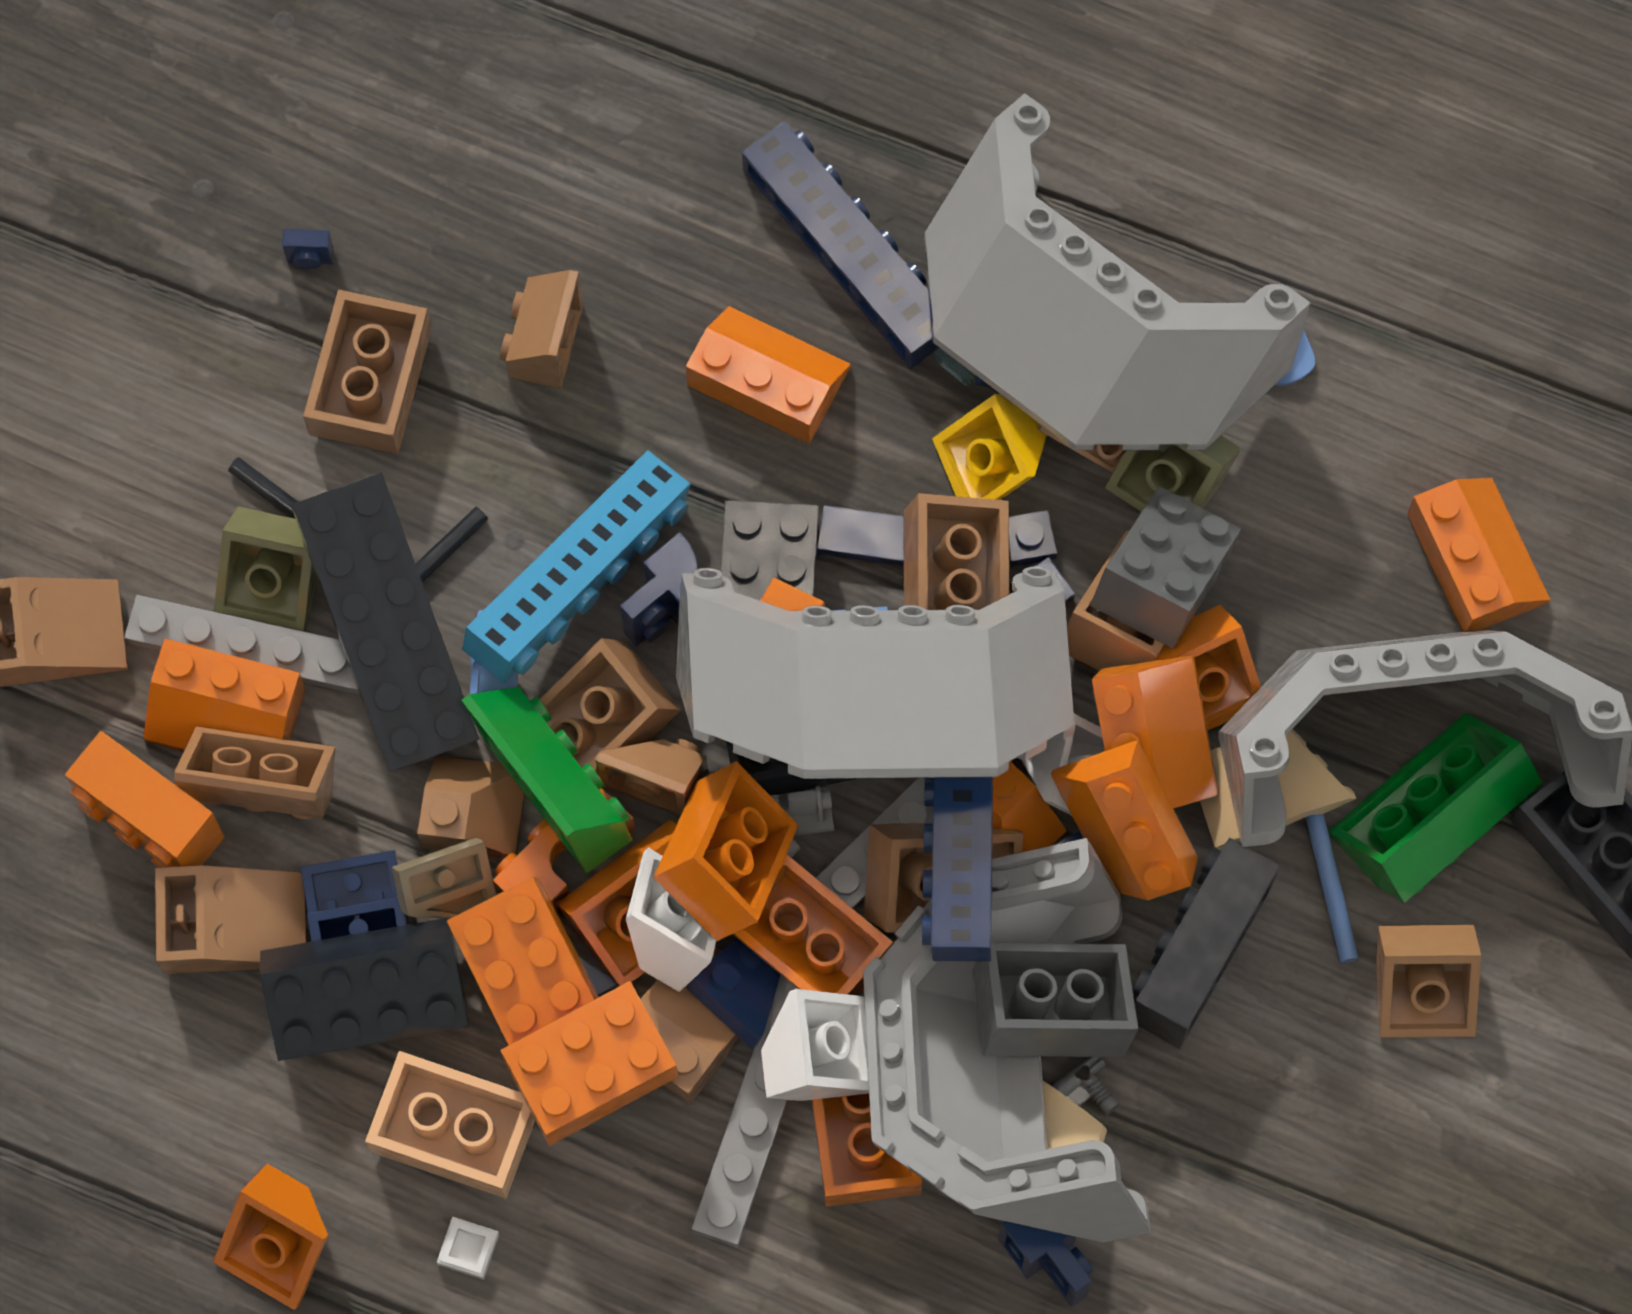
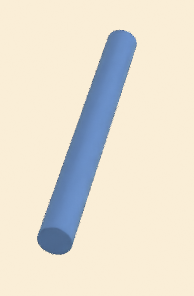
M1324 814L1309 815L1305 819L1340 963L1355 962L1359 960L1325 817Z

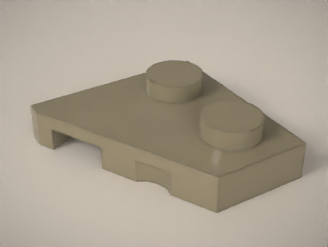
M477 837L391 867L400 910L408 916L426 919L431 917L441 919L450 917L451 919L496 896L485 841Z

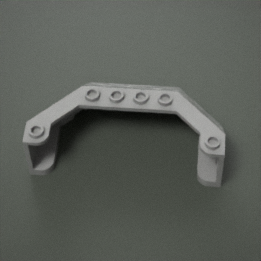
M1024 93L994 119L925 231L924 244L928 262L927 278L929 301L932 308L933 343L1074 450H1093L1094 445H1121L1122 450H1158L1159 444H1186L1187 450L1207 449L1292 369L1310 302L1293 289L1281 284H1269L1262 287L1245 303L1177 302L1036 197L1039 173L1032 164L1031 148L1048 133L1050 115L1042 105Z
M1028 567L1023 570V573L1013 577L1012 590L1014 593L980 610H974L964 605H952L947 607L946 610H926L915 605L902 606L898 610H878L875 607L862 605L855 606L850 611H831L822 606H808L802 611H788L734 592L731 581L724 577L719 570L702 568L694 573H681L676 680L693 738L711 743L717 737L733 743V753L762 764L769 761L771 757L787 763L788 773L803 779L997 777L1008 771L1009 761L1017 757L1026 761L1046 750L1047 740L1055 736L1064 740L1074 734V712L1064 589L1055 572H1050L1042 567Z
M1475 630L1296 650L1219 731V742L1241 846L1249 847L1271 844L1283 836L1286 829V809L1278 774L1285 770L1289 762V748L1286 735L1324 695L1481 678L1496 687H1499L1502 683L1523 694L1522 701L1550 715L1570 792L1574 799L1588 807L1623 805L1632 742V725L1623 694L1504 631Z
M1087 838L992 859L991 942L1085 944L1106 939L1113 935L1120 927L1122 922L1121 894ZM932 899L924 908L917 906L896 931L895 935L898 939L881 959L875 956L863 970L871 1135L874 1145L975 1215L1103 1243L1151 1233L1148 1205L1138 1192L1125 1187L1121 1181L1120 1163L1107 1144L1097 1140H1090L1048 1149L1041 1056H984L973 969L977 961H933L931 945H922V917L932 916Z

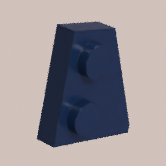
M737 938L714 957L711 963L686 985V988L750 1048L754 1049L764 1034L781 974Z

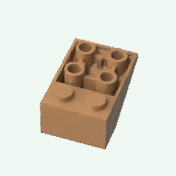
M37 577L0 579V687L128 670L119 580Z
M204 865L155 868L156 962L164 974L260 969V951L307 943L306 897L300 872Z

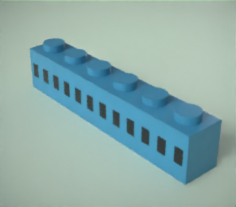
M647 450L466 627L462 650L504 684L517 672L520 675L525 674L536 662L539 656L538 651L547 642L551 645L555 644L567 631L570 624L568 621L577 612L583 615L592 608L600 595L598 591L608 582L612 585L616 584L628 570L629 561L637 553L645 555L654 546L659 538L658 532L667 523L670 526H674L680 521L689 507V504L686 503L690 483Z

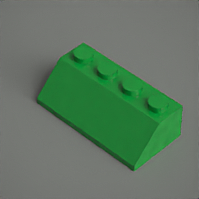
M519 687L469 694L462 699L484 742L586 874L633 841L625 825L631 820L630 816L616 797L607 801L599 791L605 785L589 763L581 767L573 756L578 753V750L562 729L555 734L549 727L547 722L552 720V717L537 696L528 700Z
M1465 713L1328 832L1332 839L1378 888L1405 903L1413 895L1419 893L1445 867L1456 861L1459 855L1482 835L1488 833L1514 807L1525 801L1528 795L1543 782L1521 742Z

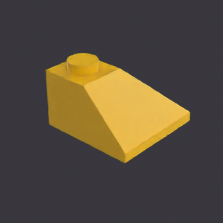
M994 394L932 438L957 497L1001 500L1036 474L1047 435L1039 431V423L1001 394Z

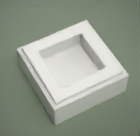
M452 1217L437 1260L438 1266L484 1280L499 1232Z

